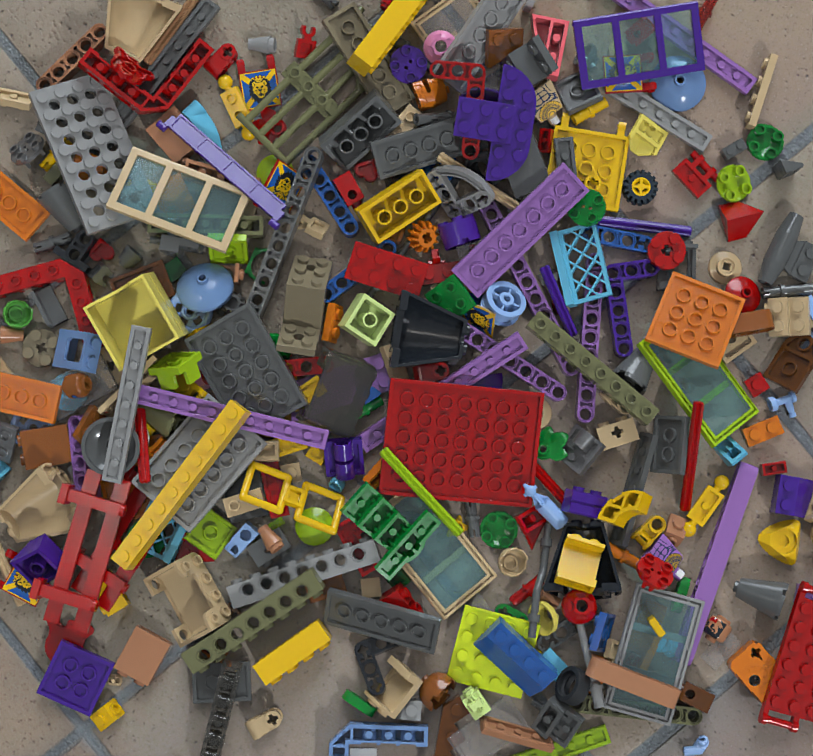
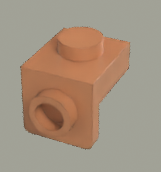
M671 513L663 534L675 547H678L685 537L686 531L683 528L685 522H689V520Z

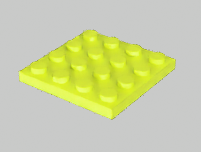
M465 605L447 675L452 677L457 683L472 687L477 686L480 689L521 699L523 690L476 648L473 643L501 616L535 648L541 625L537 623L536 638H528V620Z

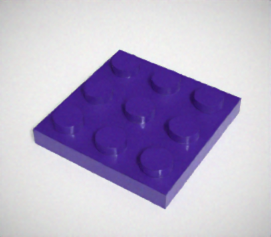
M62 639L36 693L90 717L115 662Z

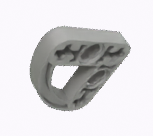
M442 165L433 168L427 174V178L442 201L440 204L451 219L460 215L465 216L487 207L495 199V193L490 185L477 173L465 167ZM447 176L461 178L472 184L477 190L459 197ZM442 190H447L450 197H445L442 194ZM482 195H484V196L487 195V196H488V198L485 197V198L479 200V198H480ZM466 200H472L474 207L468 206Z

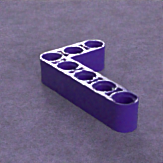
M649 259L615 263L606 267L607 271L613 269L617 274L616 278L609 277L611 288L619 290V296L613 297L611 295L605 298L613 351L619 358H625L633 351L623 282L647 279L656 275L659 268L652 264ZM646 264H651L654 267L653 273L646 271ZM633 267L635 275H628L626 268ZM603 283L604 291L607 292L606 285ZM614 307L621 308V316H616L613 313ZM618 325L624 327V335H619L616 332ZM620 344L627 346L628 351L626 354L619 352Z

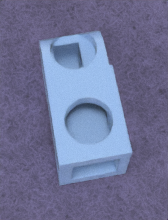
M247 521L231 538V541L224 549L236 559L259 535L258 528L250 521Z

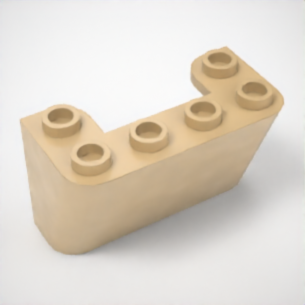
M195 552L174 561L143 579L152 597L162 591L165 592L182 625L171 631L180 648L215 630L231 619L230 608L212 579L202 557ZM152 580L157 583V589L152 586ZM180 631L185 634V640L180 637Z

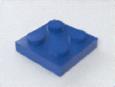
M601 611L599 615H596L594 620L595 631L594 634L591 633L588 641L590 645L589 650L605 652L607 639L610 638L616 615Z

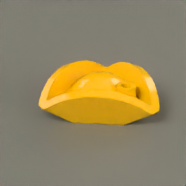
M796 519L772 524L760 532L758 542L776 560L787 565H794L798 556L801 524Z

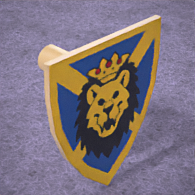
M477 305L463 315L470 325L493 339L496 313Z

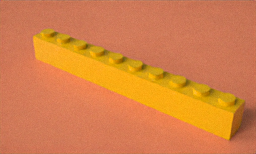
M230 400L112 555L111 559L124 570H133L251 415L250 411L237 401Z

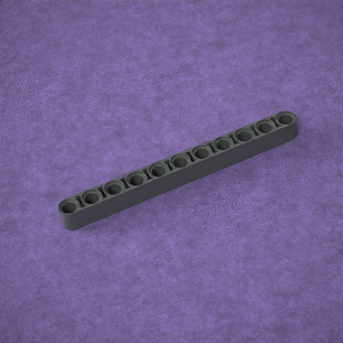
M309 147L304 152L285 202L287 205L283 210L285 215L278 221L280 227L274 230L246 302L252 303L261 321L324 161V154L317 147ZM318 152V159L311 161V153ZM306 170H311L312 172L309 179L303 178V173ZM304 188V195L297 197V189ZM297 206V213L290 215V207ZM289 223L290 231L283 233V225ZM279 241H282L284 245L281 251L275 249V245ZM275 259L277 262L274 269H270L268 266L269 261ZM264 277H268L270 280L267 287H263L261 283ZM257 295H261L263 298L260 305H256L254 301Z

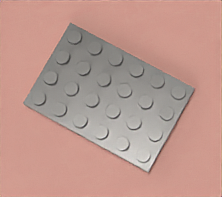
M209 393L204 397V400L219 403ZM188 416L149 460L151 481L146 484L140 483L138 473L132 479V484L154 501L213 422ZM239 429L173 516V519L191 533L266 447L267 443L256 433Z

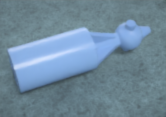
M523 484L525 489L523 495L525 497H532L535 509L556 530L561 529L568 521V517L548 496L536 493L538 488L536 485Z

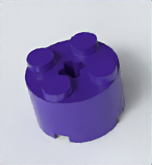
M473 213L465 216H456L452 218V222H443L437 225L446 251L467 246L481 239Z

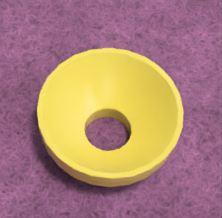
M540 601L538 615H540L539 624L541 627L539 635L548 636L556 631L559 615L551 604L546 601ZM531 605L528 609V614L531 613ZM547 611L550 612L552 620L548 617Z

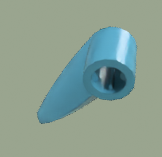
M194 100L181 114L222 149L220 136L215 124L204 107L197 100Z

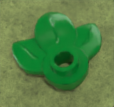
M551 426L543 429L540 432L537 458L541 460L550 458L554 461H561L566 458L568 454L563 447L567 443L569 435L564 432L554 433ZM542 448H547L545 452H541Z

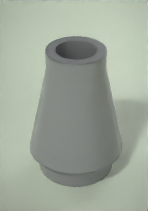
M272 36L249 38L248 49L270 55L276 52L277 41Z

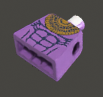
M664 534L659 535L641 556L642 558L647 553H651L664 562H669L673 566L672 573L676 581H680L685 575V572L678 567L683 556Z

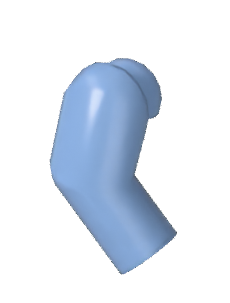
M700 735L693 746H684V756L703 754L709 744L708 737Z

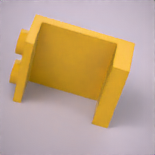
M568 534L564 540L554 583L592 594L597 583L595 579L601 554L606 545L601 544L600 541L595 539L588 540L582 538L578 534Z

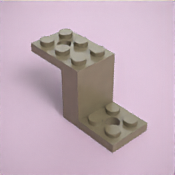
M295 255L286 284L283 324L276 344V351L315 357L323 325L326 291L333 261H328L324 258L316 259L305 255Z

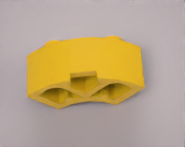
M638 490L622 492L621 495L610 499L603 506L597 519L624 528L627 521L632 517L647 515L653 497Z

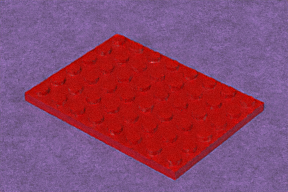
M390 377L383 448L388 447L435 499L532 508L533 499L523 495L525 493L523 484L532 486L535 484L545 393ZM382 458L378 492L384 495L420 498Z

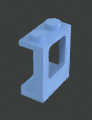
M60 329L52 366L96 374L102 346L99 335ZM78 339L84 341L79 362H74Z

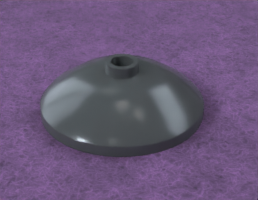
M113 417L102 418L92 423L86 429L81 441V451L86 464L93 471L101 475L103 474ZM134 428L125 472L135 465L140 454V440Z

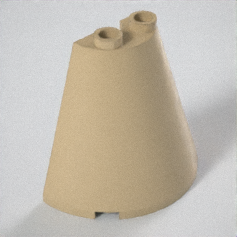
M108 0L105 48L110 50L109 54L115 55L114 49L119 46L130 57L141 63L181 11L183 5L178 2L175 3L173 0Z
M52 463L40 465L0 506V522L8 525L7 532L16 543L33 540L44 533L51 537L69 532L76 503L61 504L57 502L62 483H74L60 467H52Z

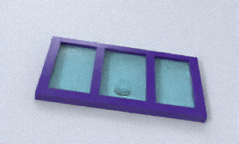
M698 1L572 20L581 90L706 70Z

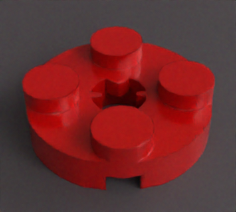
M671 231L657 233L647 246L649 261L661 270L676 268L684 261L686 255V245L678 233ZM664 246L671 248L669 256H665V253L662 254L661 250L664 249Z

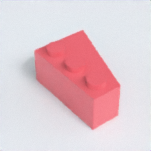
M532 14L530 19L532 37L540 36L558 66V69L547 78L557 82L569 21Z

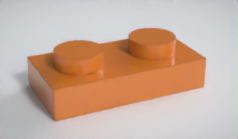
M328 302L321 340L337 344V339L340 336L338 324L344 316L343 306Z
M777 415L741 429L747 447H752L785 433Z

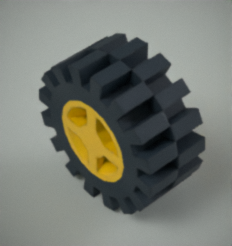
M636 170L630 173L623 182L622 192H624L623 196L627 198L626 201L628 203L631 202L634 206H642L651 202L656 196L658 182L655 181V176L652 177L649 171L646 173L645 170Z

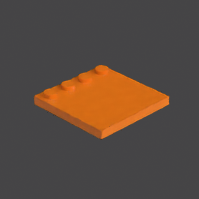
M673 271L644 341L718 369L746 299Z

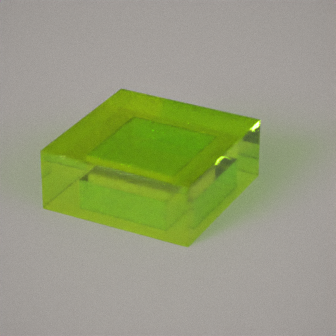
M282 516L267 525L272 530H275L286 524V521Z

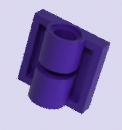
M362 436L327 439L324 450L326 477L336 476V479L340 481H348L355 478V475L365 474Z

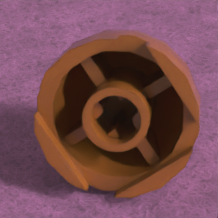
M435 672L431 675L426 674L421 679L423 683L419 688L420 700L431 712L433 708L437 710L450 697L448 692L451 688L454 690L457 683L452 677L443 672Z

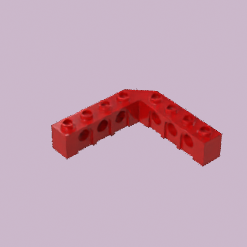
M199 37L154 96L146 90L142 91L135 84L120 78L112 66L103 60L100 54L91 47L78 62L77 66L138 115L164 113L213 53L214 49Z
M56 259L0 275V299L17 292L24 293L25 290L35 287L42 288L43 285L66 281L79 331L97 334L83 310V307L95 301L88 275L61 259Z

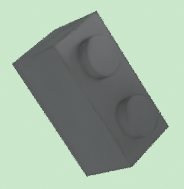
M740 138L721 149L720 154L726 162L745 151L748 147L744 140Z

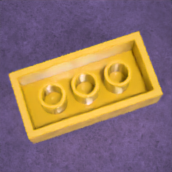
M415 169L355 208L354 211L372 241L380 244L442 203L425 172L422 169Z
M317 618L255 662L252 667L265 685L271 683L273 686L282 679L283 673L287 672L290 674L298 668L300 661L303 660L305 663L315 654L314 651L317 649L322 651L331 643L332 635L321 619Z

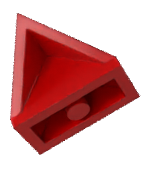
M739 201L718 205L727 242L746 238L764 211Z
M535 505L513 517L531 550H533L547 521L535 509Z

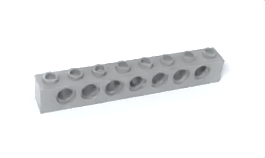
M370 536L359 539V543L354 545L351 542L340 545L341 549L336 551L330 548L322 551L323 555L315 557V554L303 557L304 561L299 563L296 560L287 562L284 568L279 569L278 566L267 569L268 573L262 575L260 572L250 574V579L242 581V578L230 581L231 585L226 587L232 607L235 609L264 599L288 583L281 579L283 572L290 575L291 581L300 575L299 569L301 566H305L307 569L313 566L320 578L325 580L377 563L382 559L378 544L375 540L370 539ZM360 548L363 550L364 557L362 559L355 557V549ZM338 554L345 557V564L340 565L336 562ZM320 560L325 561L327 564L325 571L318 568ZM265 578L271 580V588L264 587L263 580ZM246 584H250L253 587L254 591L252 594L246 593Z

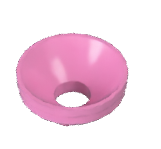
M443 30L434 31L429 34L423 45L424 55L431 63L440 60L455 37ZM438 41H443L446 43L447 48L443 52H438L435 49V44Z

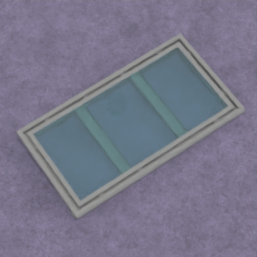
M636 582L614 663L681 690L705 601L667 590L654 589L652 592H649V586L642 588V582ZM651 615L656 618L666 633L661 638L656 635L647 621V618ZM607 686L604 696L606 704L603 707L604 709L671 726L675 709L657 704L614 686Z

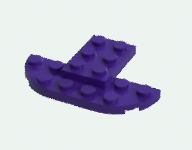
M503 64L498 102L459 96L453 136L491 142L485 181H497L514 174L525 162L530 149L537 104L536 93L528 77L519 69L507 64Z

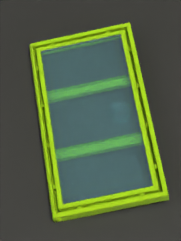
M645 339L636 345L679 405L690 417V420L693 402H703L704 411L701 435L711 448L716 447L750 418L758 414L759 410L722 360L719 368L714 369L644 341Z

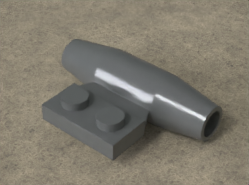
M789 212L777 229L763 258L758 276V282L771 287L783 269L791 278L802 284L807 283L813 270V244L808 241H798L804 219L801 215Z

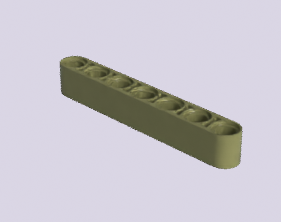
M591 694L586 696L580 706L573 707L569 705L578 713L646 720L621 712L611 711L610 709H604L603 707L592 709L591 703L593 700ZM613 697L612 701L629 706L638 704L640 709L647 711L651 707L657 706V714L664 715L666 709L665 706L650 700ZM676 704L677 715L672 718L671 723L697 725L702 721L703 716L699 709L687 704ZM695 710L697 714L695 719L689 720L688 713Z

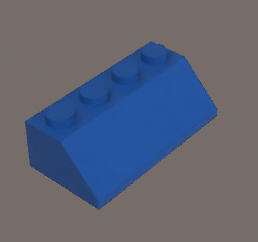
M501 616L473 643L476 648L529 697L544 690L558 676L557 669Z

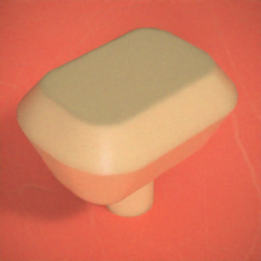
M110 674L107 683L108 685L120 686L123 678L119 674Z

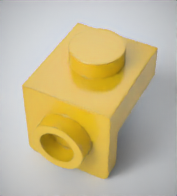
M112 698L93 713L90 719L102 732L124 715L125 711L115 698Z

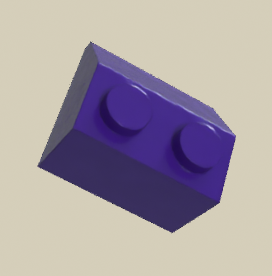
M776 474L770 512L804 518L812 498L813 481Z
M44 533L31 540L10 561V564L31 585L34 578L38 577L48 579V583L56 577L63 551Z

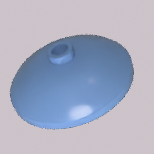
M670 56L666 58L667 68L696 63L685 56ZM659 63L654 67L653 70L660 69ZM703 70L649 79V82H656L657 89L651 93L653 99L673 112L687 111L696 106L702 99L706 89V78ZM677 78H681L683 83H678Z
M214 263L198 264L189 268L179 278L176 288L177 296L181 304L189 310L195 312L214 311L229 301L234 291V281L230 272L221 265Z

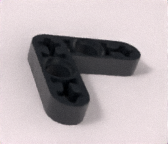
M370 637L357 643L354 651L369 692L374 696H381L386 690V684L375 656L401 645H391L390 642H387L386 647L380 649L376 646L378 639ZM361 646L369 649L366 651L367 657L370 658L372 656L373 659L361 662V660H365L364 655L358 653L361 650ZM369 663L374 664L376 667L375 672L372 674L365 672V666ZM378 674L379 677L376 678L378 684H382L379 692L372 690V687H374L373 680L368 681V678H373Z

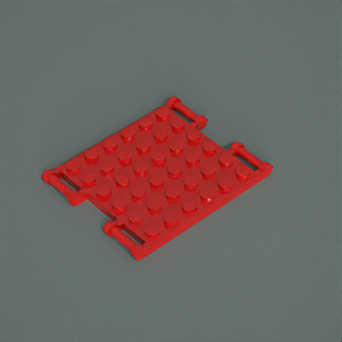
M801 581L758 716V722L761 724L776 725L794 733L799 729L800 719L813 722V599L805 597L807 592L813 594V586L805 581ZM769 710L791 716L790 721L769 716L768 713Z

